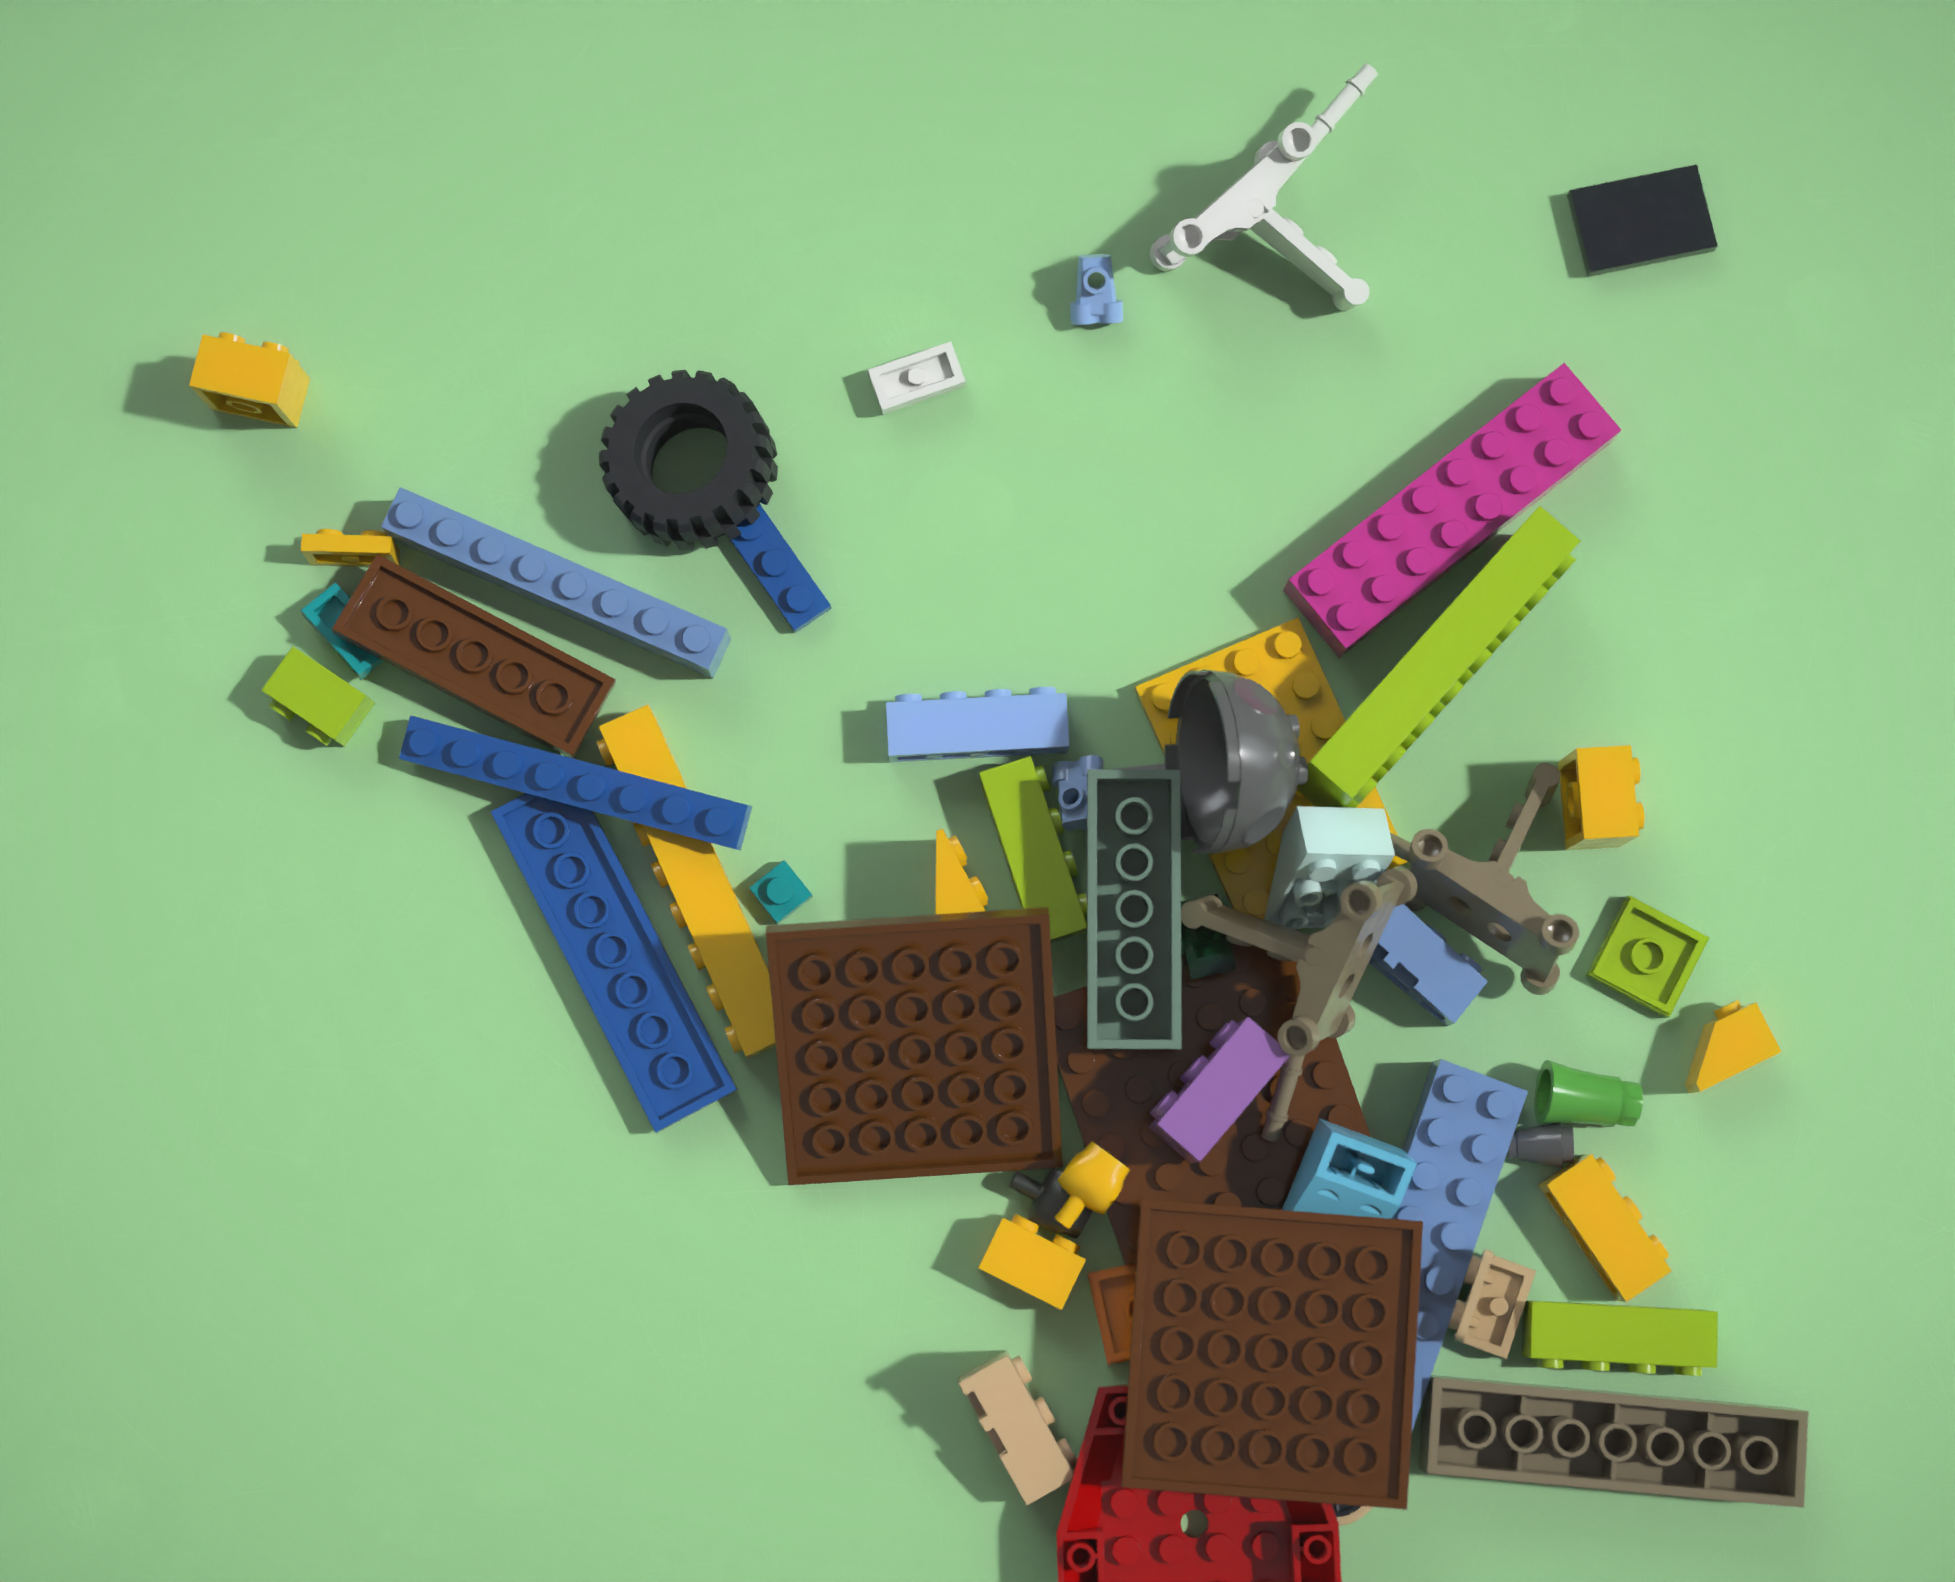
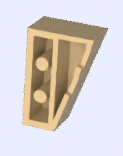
M1006 1350L960 1376L958 1384L964 1395H967L982 1427L989 1435L1026 1505H1029L1071 1481L1074 1473L1071 1467L1076 1464L1077 1458L1066 1438L1057 1442L1048 1425L1056 1420L1044 1398L1040 1397L1034 1401L1025 1385L1033 1379L1020 1355L1011 1359Z

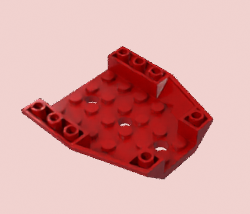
M1128 1384L1098 1387L1056 1531L1058 1582H1342L1339 1523L1333 1507L1329 1503L1121 1487ZM1190 1510H1199L1207 1518L1206 1529L1198 1536H1189L1181 1528L1182 1517Z

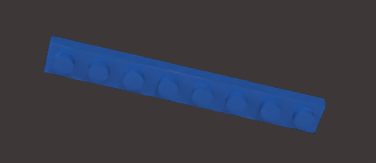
M411 715L399 756L401 760L736 850H741L752 810V806Z

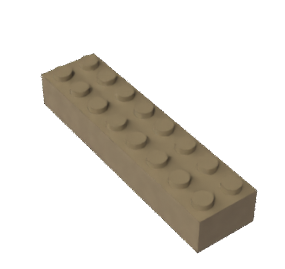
M1431 1375L1423 1398L1418 1468L1429 1474L1804 1508L1808 1411L1790 1407Z

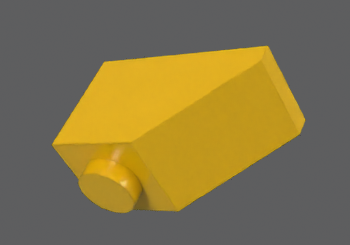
M1735 1000L1713 1011L1717 1019L1703 1026L1685 1083L1689 1093L1701 1092L1782 1052L1756 1002L1741 1006L1739 1000Z

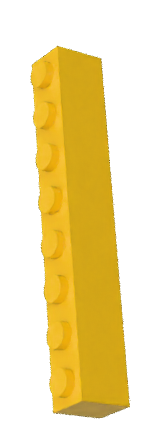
M648 704L598 726L603 739L597 741V745L607 766L615 763L619 771L688 789L657 719ZM633 822L643 847L651 844L658 860L651 863V866L661 888L669 885L676 901L669 904L679 928L682 929L688 926L694 939V943L687 945L697 969L700 970L706 967L713 984L706 986L709 997L716 1011L725 1009L731 1025L724 1028L734 1052L737 1053L743 1050L747 1058H752L776 1047L769 969L713 844Z

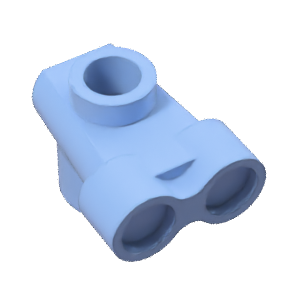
M1110 254L1078 256L1076 302L1070 303L1071 324L1087 325L1093 323H1119L1123 321V301L1116 299ZM1094 272H1099L1104 276L1103 284L1098 287H1092L1088 284V277Z
M1086 755L1077 761H1058L1052 764V786L1058 789L1062 826L1067 830H1087L1088 769H1103V758L1100 756Z

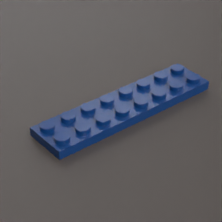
M528 793L492 810L491 814L655 1133L737 1091L738 1089L594 811Z

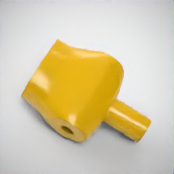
M1091 1141L1083 1151L1074 1156L1057 1180L1070 1197L1054 1219L1070 1229L1085 1207L1104 1215L1121 1192L1124 1180L1130 1169Z

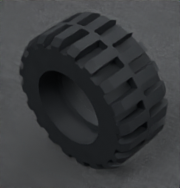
M686 370L672 371L671 379L663 380L659 374L648 379L650 386L644 390L639 391L637 387L626 394L630 401L624 408L616 405L610 414L615 423L612 428L604 427L601 441L607 450L599 452V466L605 472L602 480L606 490L612 496L613 502L631 524L644 536L649 534L656 543L666 547L671 542H674L680 550H693L695 542H700L707 549L718 546L717 538L723 535H727L732 540L742 534L737 526L745 519L753 525L761 516L756 508L759 503L767 505L771 499L773 491L768 483L777 480L778 466L773 459L778 454L768 426L753 401L745 392H739L736 385L724 377L716 381L710 372L698 370L695 378H692ZM694 428L712 429L720 432L725 437L727 452L724 463L717 475L706 485L687 493H668L659 490L652 480L653 464L659 450L670 438L682 431Z

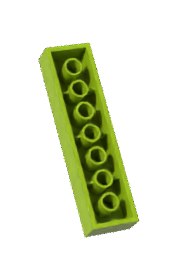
M1539 505L1307 764V781L1305 784L1298 785L1297 791L1315 807L1356 808L1406 753L1407 749L1430 726L1439 713L1461 691L1471 677L1492 656L1494 651L1516 629L1526 615L1547 594L1557 580L1577 560L1570 553L1581 540Z

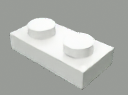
M951 341L868 369V375L883 415L966 386V381Z

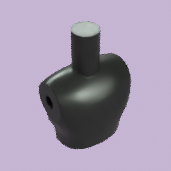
M1053 1168L1042 1183H1039L1016 1171L1009 1184V1188L1033 1200L1028 1220L1054 1233L1066 1234L1077 1239L1093 1210L1085 1207L1070 1229L1054 1219L1070 1197L1057 1181L1063 1172Z

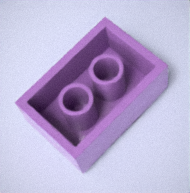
M1249 1017L1238 1023L1233 1019L1226 1023L1209 1042L1215 1048L1209 1057L1205 1058L1201 1055L1199 1058H1196L1180 1076L1179 1079L1185 1083L1177 1094L1172 1090L1169 1093L1167 1092L1149 1113L1155 1118L1149 1128L1190 1164L1200 1162L1290 1056L1282 1050L1280 1044Z

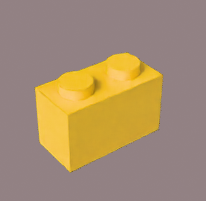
M1017 1214L1014 1215L1012 1221L1002 1217L978 1268L1062 1310L1086 1259L1077 1255L1081 1246L1057 1234L1053 1242H1050L1036 1234L1039 1225Z

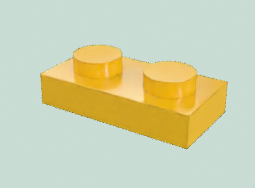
M319 529L316 531V534H302L301 552L310 565L369 567L377 554L399 565L400 550L392 536H388L381 531L365 530L361 532V535H344L342 532L334 529Z

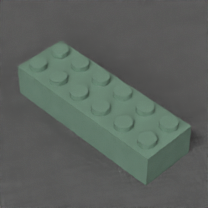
M1088 769L1087 1049H1181V770Z

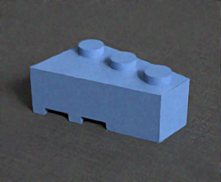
M1405 904L1395 906L1369 964L1445 1026L1452 1025L1488 982L1480 974L1483 969L1466 954L1461 953L1459 955L1446 943V938L1440 932L1422 922Z

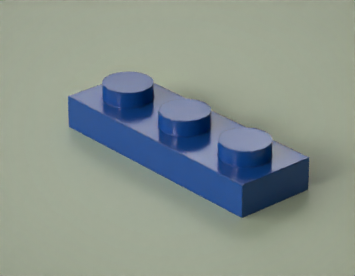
M759 503L756 509L761 516L753 525L746 519L741 522L737 528L742 534L730 541L794 633H796L832 608Z

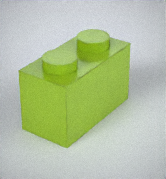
M292 646L261 690L273 698L269 704L270 708L289 721H292L295 715H298L310 723L305 731L326 746L333 739L345 747L375 705V702L294 646Z

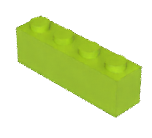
M1029 756L979 772V781L1021 908L1048 907L1051 943L1086 932L1087 897L1085 893L1078 895L1076 893L1072 877L1078 876V870L1071 850L1062 851L1057 835L1064 833V829L1057 808L1048 809L1043 793L1050 791V787L1043 766L1034 767L1032 758Z
M1526 1300L1523 1309L1522 1356L1535 1358V1367L1562 1369L1564 1360L1581 1361V1369L1610 1371V1362L1628 1363L1627 1372L1655 1374L1656 1365L1674 1366V1374L1687 1376H1702V1367L1717 1368L1718 1311Z

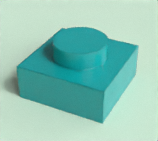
M785 860L749 887L777 924L781 923L813 897Z

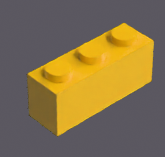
M1592 1154L1581 1155L1574 1160V1163H1569L1538 1184V1187L1615 1300L1628 1302L1672 1271L1665 1261L1669 1258V1254L1661 1241L1653 1234L1648 1237L1638 1221L1643 1219L1635 1203L1628 1196L1622 1198L1613 1186L1612 1182L1616 1180V1177L1609 1165L1601 1157L1595 1159Z

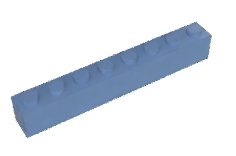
M401 487L381 525L388 536H392L396 542L712 679L731 641L727 628Z

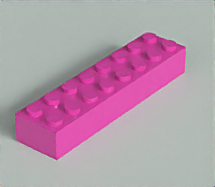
M1563 363L1288 580L1283 591L1337 657L1340 658L1611 444L1622 430L1570 368Z

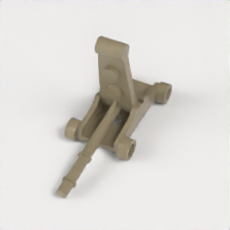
M1541 763L1534 769L1525 792L1527 800L1525 805L1516 802L1505 827L1512 829V832L1507 841L1501 838L1498 839L1488 862L1472 861L1448 850L1446 837L1434 829L1419 831L1414 835L1411 843L1390 833L1395 855L1411 863L1409 871L1413 873L1417 880L1418 888L1416 895L1405 905L1411 911L1423 910L1428 905L1523 968L1520 974V981L1528 992L1535 995H1544L1554 989L1560 976V969L1556 963L1559 956L1568 954L1574 948L1579 937V928L1571 917L1564 914L1550 916L1534 902L1529 894L1526 881L1519 876L1515 879L1509 873L1540 807H1545L1550 803L1559 783L1560 772L1556 766L1550 763Z
M1402 867L1389 869L1379 876L1376 885L1369 881H1358L1346 887L1340 899L1341 910L1331 925L1311 935L1223 906L1221 900L1214 895L1200 897L1186 902L1182 906L1181 921L1189 928L1194 929L1205 926L1225 934V939L1233 944L1240 946L1254 945L1267 950V955L1272 958L1298 962L1296 969L1300 978L1299 997L1293 1018L1283 1023L1278 1032L1279 1044L1282 1050L1290 1056L1280 1067L1281 1072L1270 1108H1267L1265 1113L1267 1117L1261 1133V1137L1271 1142L1279 1141L1284 1122H1287L1289 1117L1287 1112L1298 1077L1303 1072L1301 1067L1305 1054L1313 1051L1320 1040L1326 1037L1338 1038L1350 1032L1354 1027L1356 1020L1355 1012L1349 1003L1395 906L1409 902L1416 895L1418 888L1417 880L1408 869Z

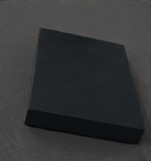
M1697 164L1572 189L1567 194L1587 277L1713 252L1718 247Z

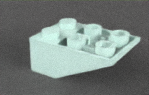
M1297 806L1283 831L1265 920L1294 930L1301 928H1327L1341 910L1340 899L1346 887L1358 881H1369L1376 885L1377 879L1386 871L1395 856L1385 809Z

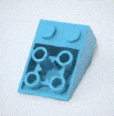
M1319 1118L1282 1210L1391 1219L1402 1202L1417 1162L1401 1148Z

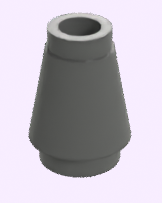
M1552 1123L1514 1131L1508 1149V1159H1518L1520 1161L1560 1168L1563 1167V1163H1574L1573 1126H1561V1123Z

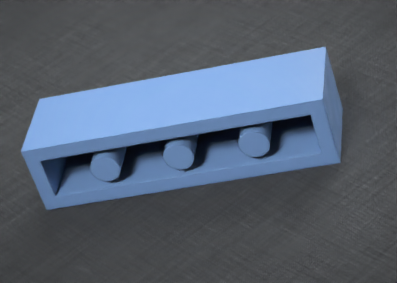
M1035 687L1029 689V695L1015 696L1011 695V690L1009 689L987 690L984 692L985 697L967 698V693L962 691L941 693L938 700H922L921 694L895 696V702H886L889 762L1068 753L1069 732L1066 693H1056L1055 687Z

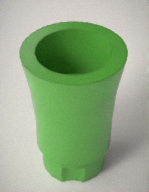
M1546 1060L1542 1064L1537 1077L1534 1097L1535 1117L1539 1124L1581 1123L1614 1127L1616 1124L1635 1126L1637 1120L1640 1119L1643 1098L1642 1087L1639 1083L1621 1081L1619 1077L1570 1068L1550 1060Z

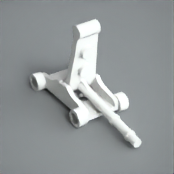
M1365 63L1353 78H1349L1346 81V86L1322 114H1318L1315 117V122L1311 126L1303 122H1294L1282 130L1278 141H1269L1260 147L1256 152L1255 165L1199 215L1195 218L1180 221L1174 226L1170 234L1161 236L1152 244L1149 254L1153 265L1161 271H1173L1183 264L1186 257H1191L1201 252L1208 243L1218 240L1232 241L1240 233L1251 229L1331 294L1336 308L1347 311L1364 303L1369 297L1370 290L1368 284L1362 279H1352L1336 265V258L1328 250L1321 246L1315 247L1303 236V230L1295 222L1285 217L1282 218L1272 208L1276 205V195L1280 188L1313 152L1323 138L1335 129V124L1353 103L1365 94V89L1377 77V71L1371 65Z

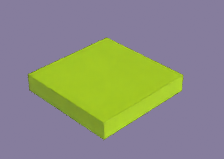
M1628 895L1624 898L1585 976L1649 1010L1669 1018L1710 937Z

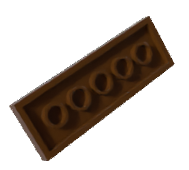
M379 554L372 561L332 627L333 634L570 758H574L616 683V679Z

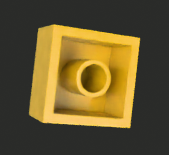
M220 332L218 337L202 334L189 386L212 410L298 428L310 377L299 365V362L289 353L287 347L273 342H262L261 347L245 343L246 340L244 338L226 332Z
M1631 745L1576 748L1558 762L1565 850L1618 848L1639 837V830L1644 828L1645 815L1642 803L1636 802L1635 785L1640 783L1641 770L1638 758L1632 757Z

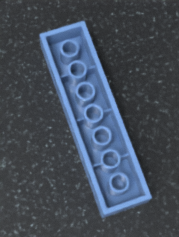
M1442 1059L1431 1063L1402 1147L1417 1162L1402 1202L1391 1218L1423 1221L1412 1430L1528 1093L1524 1089Z

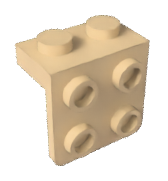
M1487 1249L1482 1252L1481 1258L1473 1255L1463 1280L1464 1284L1471 1286L1466 1302L1456 1301L1448 1324L1449 1328L1456 1330L1453 1340L1507 1359L1536 1270L1494 1256V1252Z

